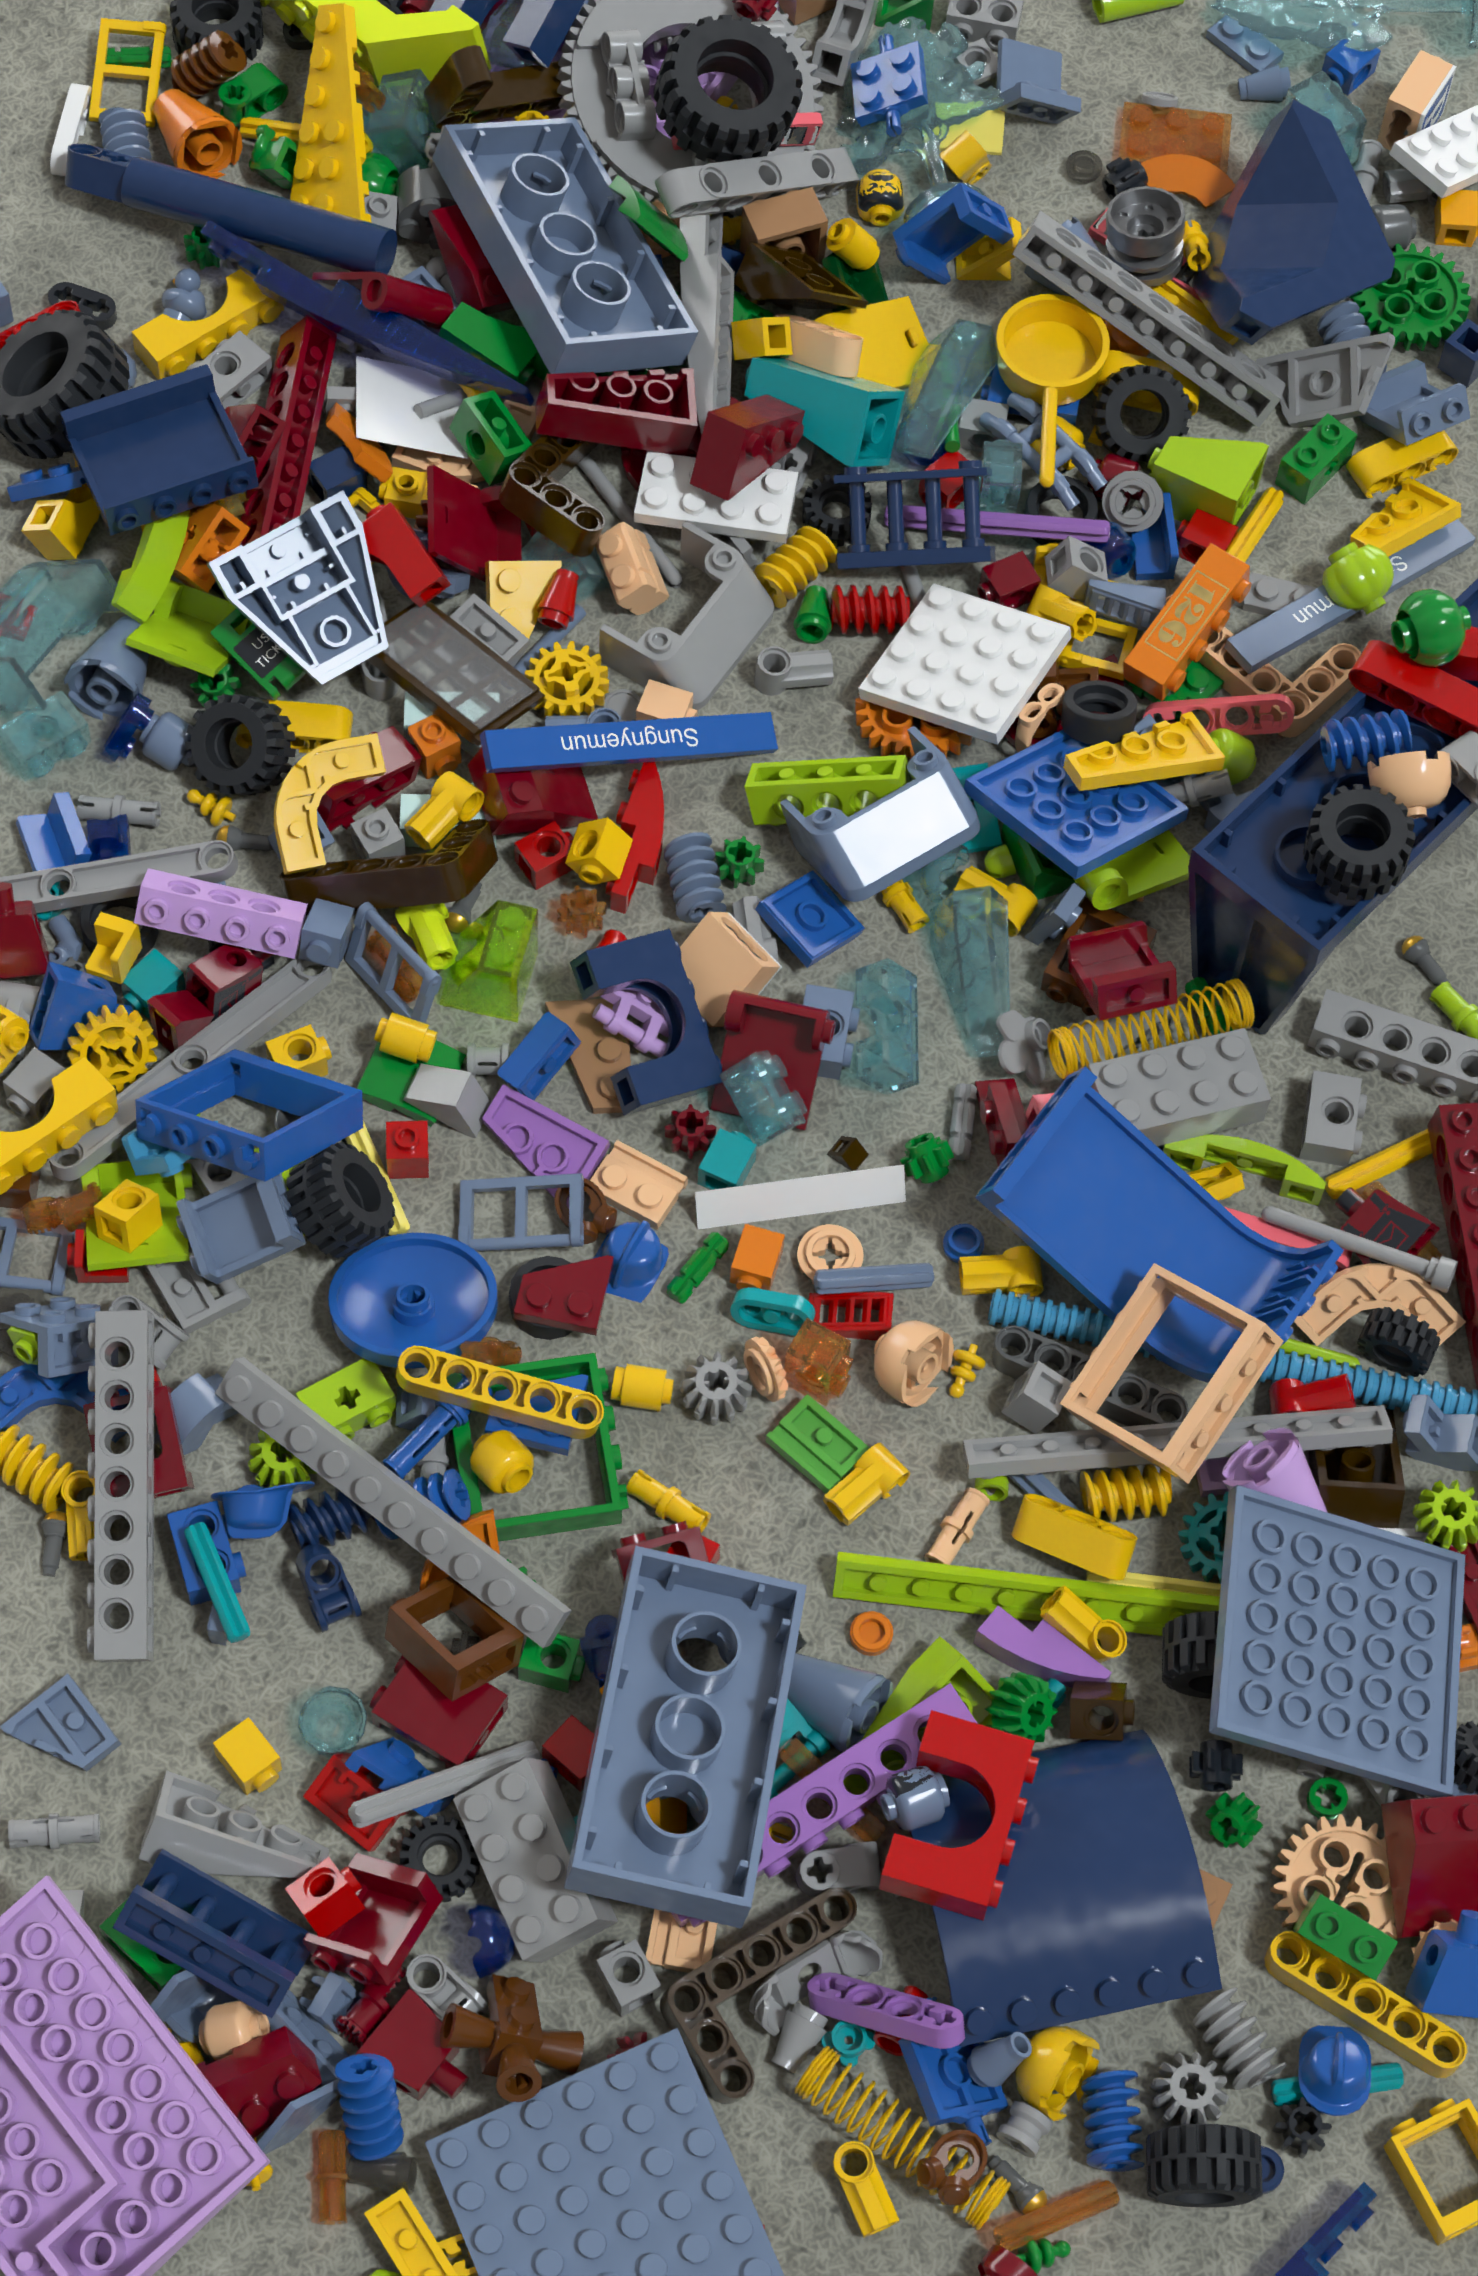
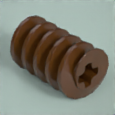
M219 30L212 32L208 37L203 38L199 43L194 44L190 49L173 58L171 62L173 88L179 89L197 100L210 90L218 87L219 84L244 70L247 65L246 54L243 48L226 32Z

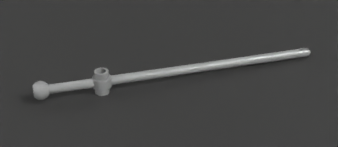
M437 256L432 258L427 263L425 269L457 301L443 257ZM531 380L526 388L521 386L519 388L531 404L535 406L540 389ZM588 454L578 463L579 467L620 521L629 524L646 535L650 545L649 551L653 553L660 573L671 587H680L683 582L681 574L643 524L634 522L633 511Z

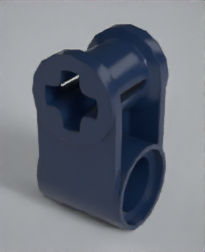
M316 1543L301 1549L297 1555L296 1568L307 1594L309 1608L322 1633L328 1631L330 1624L351 1615L355 1618L362 1616L359 1602L346 1578L342 1565L330 1549ZM322 1559L328 1560V1567L324 1573L318 1576L310 1575L311 1567L315 1562Z

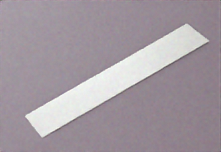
M904 1165L695 1192L697 1228L705 1229L906 1202Z

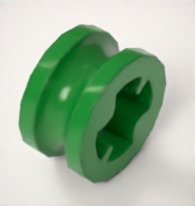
M1330 1777L1320 1778L1314 1782L1307 1794L1306 1802L1309 1811L1318 1819L1325 1817L1327 1820H1334L1344 1811L1347 1805V1789L1337 1779ZM1326 1789L1334 1792L1333 1800L1339 1803L1338 1806L1335 1807L1332 1803L1329 1809L1322 1807V1799L1316 1795V1792L1319 1791L1323 1795Z

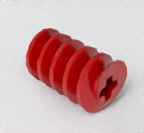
M834 585L830 603L832 629L834 624L838 623L841 633L846 634L850 623H854L857 634L861 635L865 624H869L873 635H877L880 625L885 624L888 635H892L896 624H900L902 628L910 617L909 593L906 597L902 586H896L892 597H890L887 587L881 585L877 596H874L872 587L866 585L862 595L859 596L856 586L850 585L846 596H844L840 585Z

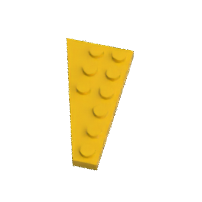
M345 3L319 5L315 21L316 27L310 56L307 88L304 95L305 101L299 130V142L290 200L371 223V215L365 213L364 198L369 196L368 182L363 181L362 164L366 160L362 104L356 101L355 88L361 85L360 72L354 70L353 55L358 49L355 9Z

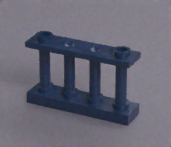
M982 460L958 461L959 469L867 474V467L844 468V475H834V483L848 484L851 545H847L848 553H837L838 569L996 562L995 546H985V538H981L978 477L992 476V468L982 467ZM963 478L965 539H962V547L947 548V541L942 538L940 479ZM925 480L927 541L923 542L924 549L909 550L908 542H904L902 481ZM886 482L889 543H885L886 551L871 552L870 544H866L864 483Z
M164 1849L158 1855L142 1887L137 1884L112 1927L270 2018H273L292 1982L298 1976L310 1955V1952L302 1942L305 1935L310 1932Z

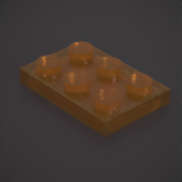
M1124 102L1118 158L1121 157L1123 160L1129 158L1130 161L1137 160L1142 163L1162 155H1191L1214 164L1227 174L1232 114Z

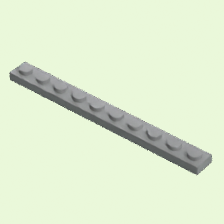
M246 1358L234 1359L215 1392L217 1396L540 1647L545 1648L552 1644L571 1613V1609Z
M1384 1405L1235 1417L1231 1419L1205 1460L1231 1457L1249 1440L1255 1446L1266 1440L1262 1433L1271 1429H1290L1298 1438L1303 1451L1317 1449L1328 1451L1341 1447H1372L1377 1444L1392 1443L1393 1428ZM1182 1422L1121 1428L1163 1452ZM1095 1429L963 1440V1455L969 1479H992L997 1476L1036 1475L1038 1473L1055 1471L1076 1472L1081 1469L1120 1468L1126 1465L1153 1464Z

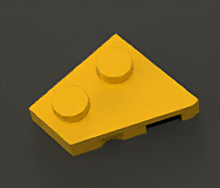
M561 560L485 562L486 604L529 639L539 615L536 609L557 569H561Z

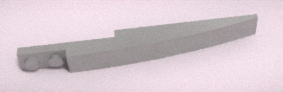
M695 152L692 153L694 166L715 163V160L706 158L704 162L695 158ZM723 213L681 217L679 228L686 240L689 255L685 262L680 260L682 304L699 332L687 357L689 368H694L696 410L701 434L703 433L708 411L730 405L732 364L731 322H733L735 272L722 257Z

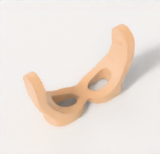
M1056 683L1045 685L1038 692V702L1027 703L1019 713L1015 735L1017 752L1032 746V737L1050 708L1056 706V710L1061 716L1065 693L1061 685ZM1049 697L1053 698V699L1050 700V701H1045V700H1044V699L1049 698ZM1033 710H1040L1035 717H1028Z

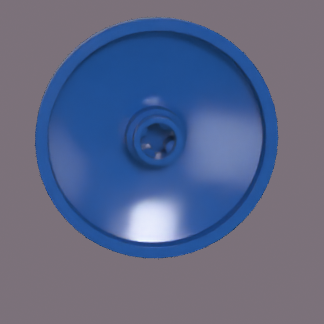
M403 1233L374 1241L349 1256L342 1263L331 1281L328 1295L331 1323L335 1333L345 1346L368 1361L397 1368L402 1352L412 1346H424L457 1356L465 1354L486 1336L493 1325L498 1308L497 1284L492 1269L486 1260L468 1245L456 1239L432 1233ZM413 1361L408 1363L405 1368H425V1366L420 1362Z

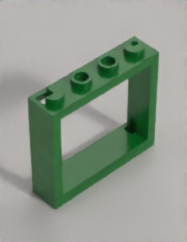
M596 1353L498 1366L547 1381L581 1374L588 1376L586 1392L596 1395L602 1401L604 1407V1416L594 1434L605 1499V1504L495 1520L498 1542L622 1524V1510L629 1509L626 1484H618L616 1470H622L621 1452L619 1444L611 1445L609 1431L616 1430L615 1417L612 1405H604L602 1392H609L608 1376L605 1367L598 1368ZM453 1373L446 1377L448 1384L454 1388L462 1380L461 1373ZM499 1384L490 1387L493 1394L496 1391L507 1389V1387ZM590 1412L591 1421H593L594 1418H593L592 1413ZM468 1420L464 1426H454L451 1431L457 1470L468 1490L471 1501V1516L483 1510L478 1477L470 1467L473 1445Z

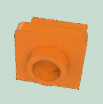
M433 714L408 727L409 736L417 746L419 753L423 756L419 768L427 780L436 775L441 776L447 771H454L458 764L462 763L460 738L454 729L438 716Z

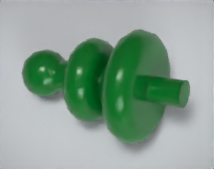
M1023 2237L1019 2242L1018 2254L1016 2256L1038 2274L1041 2266L1050 2268L1054 2264L1056 2256L1060 2258L1067 2257L1070 2254L1071 2247L1064 2240H1060L1055 2245H1052L1046 2238H1040L1035 2242L1031 2237Z

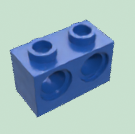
M218 1501L168 1513V1522L191 1606L211 1601L184 1534V1530L188 1526L198 1522H204L207 1527L214 1530L211 1535L235 1594L240 1593L239 1578L246 1577L247 1575L241 1552L232 1553L228 1539L232 1538L228 1534L225 1515H221Z

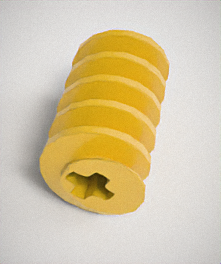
M803 526L797 530L795 535L787 539L786 544L779 546L775 553L767 556L763 563L758 564L754 574L772 598L774 607L783 608L787 604V599L791 600L797 596V590L801 591L807 588V580L810 582L816 580L818 572H825L827 570L828 562H836L837 549L832 541L820 530L811 526Z
M13 1424L6 1431L0 1432V1476H2V1480L6 1485H15V1489L20 1495L29 1494V1499L33 1504H42V1508L46 1513L55 1511L64 1501L61 1494V1486L65 1477L73 1471L74 1465L71 1462H67L58 1469L57 1465L60 1460V1454L57 1452L53 1453L45 1460L43 1457L47 1450V1445L40 1443L31 1450L33 1436L26 1434L19 1441L16 1440L20 1427Z
M1146 1464L1142 1474L1137 1466H1129L1126 1476H1124L1120 1468H1112L1109 1479L1102 1469L1095 1470L1092 1481L1086 1471H1081L1079 1483L1083 1508L1091 1516L1100 1519L1101 1511H1106L1110 1521L1116 1522L1118 1509H1123L1127 1520H1133L1135 1507H1139L1146 1519L1150 1517L1153 1505L1157 1506L1161 1517L1167 1514L1168 1504H1171L1172 1500L1171 1475L1161 1468L1158 1473L1153 1464Z

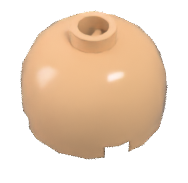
M1426 751L1387 755L1379 758V766L1370 761L1367 763L1370 788L1372 786L1381 788L1379 793L1386 796L1390 792L1396 796L1395 803L1397 805L1404 803L1408 809L1406 817H1412L1413 819L1426 817V809L1439 805L1448 794L1451 786L1450 753L1437 751L1438 759H1427Z
M904 1321L894 1326L886 1334H883L875 1344V1378L888 1395L901 1403L911 1407H918L926 1403L938 1388L927 1386L941 1369L947 1373L950 1369L954 1353L953 1338L941 1328L923 1321Z

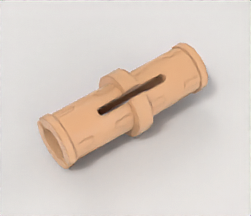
M971 1487L965 1490L963 1497L951 1516H946L941 1522L942 1530L928 1553L924 1555L926 1562L950 1565L963 1543L970 1542L974 1535L973 1527L986 1506L988 1507L990 1504L989 1498L984 1493Z

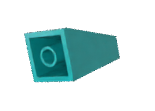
M752 357L751 364L745 375V396L753 399L768 394L804 410L805 414L802 421L804 426L803 436L846 466L870 467L889 465L904 400V390L860 377L849 378L831 375L781 357Z

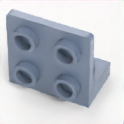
M1008 38L999 40L996 110L1055 124L1081 113V98L1067 95V91L1061 89L1062 54Z
M54 1297L50 1299V1304L48 1305L20 1303L15 1305L14 1311L0 1313L1 1323L38 1333L39 1376L52 1378L88 1371L89 1366H95V1349H90L88 1328L90 1323H95V1311H101L100 1305L76 1304V1300L73 1297ZM118 1347L111 1354L112 1366L118 1365Z

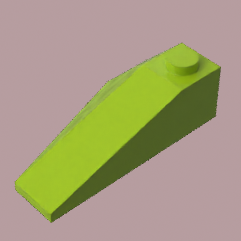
M939 1636L908 1668L861 1741L949 1683L952 1684L976 1722L986 1726L991 1717L990 1713L985 1710L992 1703L989 1691H995V1689L959 1651ZM926 1727L919 1729L917 1732L920 1742ZM888 1750L880 1756L883 1766L888 1770L897 1771L905 1766L903 1756L897 1751ZM851 1774L843 1780L844 1787L851 1794L860 1795L868 1790L867 1781L861 1775Z

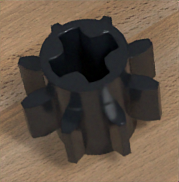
M1121 157L1106 165L1109 173L1105 174V177L1102 179L1104 191L1111 200L1125 190L1143 187L1148 183L1147 173L1140 162L1137 160L1130 161L1129 158L1123 160Z
M1203 1741L1200 1743V1751H1192V1757H1189V1777L1200 1778V1788L1202 1790L1210 1792L1229 1791L1233 1788V1781H1240L1241 1775H1243V1754H1233V1744L1228 1741Z
M1304 2097L1300 2098L1294 2110L1284 2104L1279 2113L1286 2122H1278L1272 2128V2132L1283 2134L1285 2141L1280 2149L1284 2151L1290 2146L1298 2149L1300 2159L1306 2156L1309 2146L1321 2152L1325 2147V2143L1318 2135L1329 2133L1332 2125L1323 2123L1320 2116L1321 2112L1306 2106ZM1306 2121L1311 2126L1308 2132L1305 2131L1301 2135L1298 2134L1294 2128L1297 2124Z

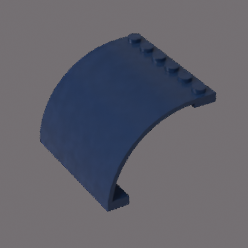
M1142 1729L1125 1733L1123 1741L1090 1740L1033 1752L1031 1756L1039 1758L1033 1783L1023 1782L1019 1797L1028 1800L1021 1825L1012 1823L1008 1838L1016 1840L1009 1867L1000 1864L996 1880L1004 1882L997 1908L988 1906L984 1921L931 1905L949 1985L950 2004L963 2013L965 2039L959 2044L960 2047L1007 2037L1014 2032L1025 2033L1222 1989L1207 1899L1190 1833L1168 1771L1147 1733ZM941 1774L949 1792L950 1805L945 1807V1813L940 1821L911 1830L909 1833L913 1839L940 1847L957 1848L969 1845L981 1838L989 1829L992 1823L989 1805L980 1791L970 1783Z

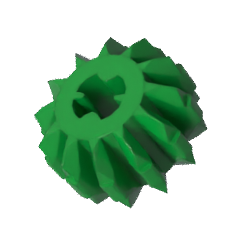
M1012 1672L1010 1677L999 1678L998 1690L989 1691L992 1703L985 1708L991 1715L987 1722V1727L1035 1740L1034 1743L1044 1742L1045 1730L1054 1729L1051 1719L1059 1711L1052 1704L1057 1694L1049 1689V1682L1044 1681L1041 1677L1023 1672Z

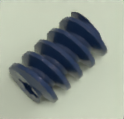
M336 1487L335 1500L326 1491L319 1493V1506L310 1498L303 1499V1513L294 1504H290L287 1517L300 1551L303 1549V1544H319V1538L324 1537L331 1546L336 1545V1531H340L349 1540L352 1538V1525L356 1524L363 1533L368 1532V1519L372 1518L376 1522L371 1514Z

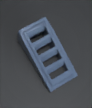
M1089 579L1084 605L1094 610L1096 615L1146 631L1166 604V589ZM1099 595L1106 597L1105 600L1098 599Z

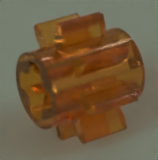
M577 885L569 896L566 894L560 895V905L562 907L557 909V921H567L566 934L569 935L575 931L582 933L583 937L587 938L588 931L594 927L599 930L603 928V918L601 916L606 914V902H597L596 889L589 891L581 889Z

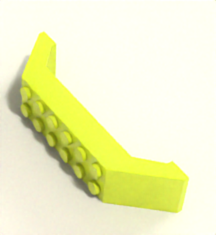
M260 0L263 7L269 5L273 8L287 25L293 23L311 43L314 40L315 21L319 5L345 3L354 7L358 47L353 55L354 70L360 72V79L362 81L369 80L379 88L431 82L454 52L473 45L481 47L489 71L492 69L479 23L454 5L446 11L396 15L377 0Z

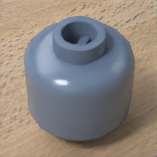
M166 712L161 716L154 714L139 738V741L143 743V755L169 771H174L181 763L189 767L187 758L192 757V753L190 750H185V741L191 742L192 734L186 733L188 726L191 724L172 712Z

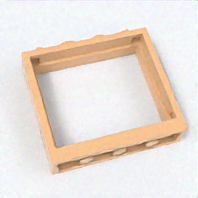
M1154 1263L1144 1279L1139 1282L1137 1289L1123 1310L1115 1317L1113 1325L1101 1343L1092 1351L1090 1359L1076 1380L1070 1384V1389L1060 1404L1081 1422L1189 1484L1284 1341L1266 1323ZM1174 1296L1242 1332V1334L1162 1452L1097 1414V1411Z

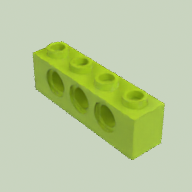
M906 755L752 763L744 787L754 825L770 824L778 826L786 823L780 802L785 799L804 817L823 807L839 809L849 817L912 780L907 769Z

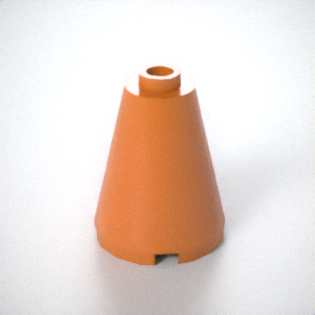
M169 89L158 96L153 106V112L174 166L216 179L224 176L225 174L219 171L227 168L230 163L235 165L243 148L242 135L235 124L179 89Z

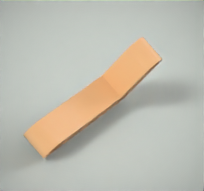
M1172 595L1166 597V603L1168 602V600L1171 598ZM1224 627L1219 633L1214 631L1207 640L1209 643L1202 658L1198 661L1224 681L1223 689L1232 696L1277 693L1289 697L1294 704V714L1296 716H1294L1291 726L1278 734L1291 738L1303 733L1353 687L1348 679V674L1361 652L1352 644H1337L1292 683L1269 663L1248 674L1224 648L1227 639L1234 636L1232 632ZM1229 665H1235V666H1237L1238 668H1233V667H1230ZM1259 688H1260V689H1264V690H1266L1267 692H1262V691H1259L1258 689H1259ZM1312 689L1319 690L1322 693L1314 692ZM1273 705L1271 712L1259 714L1260 706H1254L1255 715L1259 719L1261 715L1270 714L1273 715L1274 721H1281L1282 715L1287 713L1281 712L1278 705Z

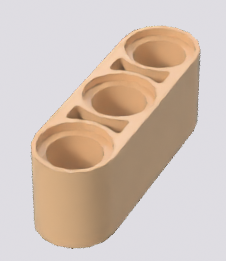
M790 314L775 315V317L790 316L793 355L780 356L781 358L831 375L849 378L857 377L863 337L804 317Z

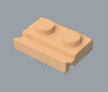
M616 1140L614 1148L610 1154L606 1155L590 1181L603 1192L608 1204L641 1222L643 1220L649 1222L650 1227L658 1230L678 1200L679 1194L683 1188H686L688 1177Z
M654 1909L646 1951V1958L649 1964L663 1966L664 1969L686 1973L692 1972L711 1960L718 1923L705 1921L693 1928L689 1922L680 1928L670 1912Z

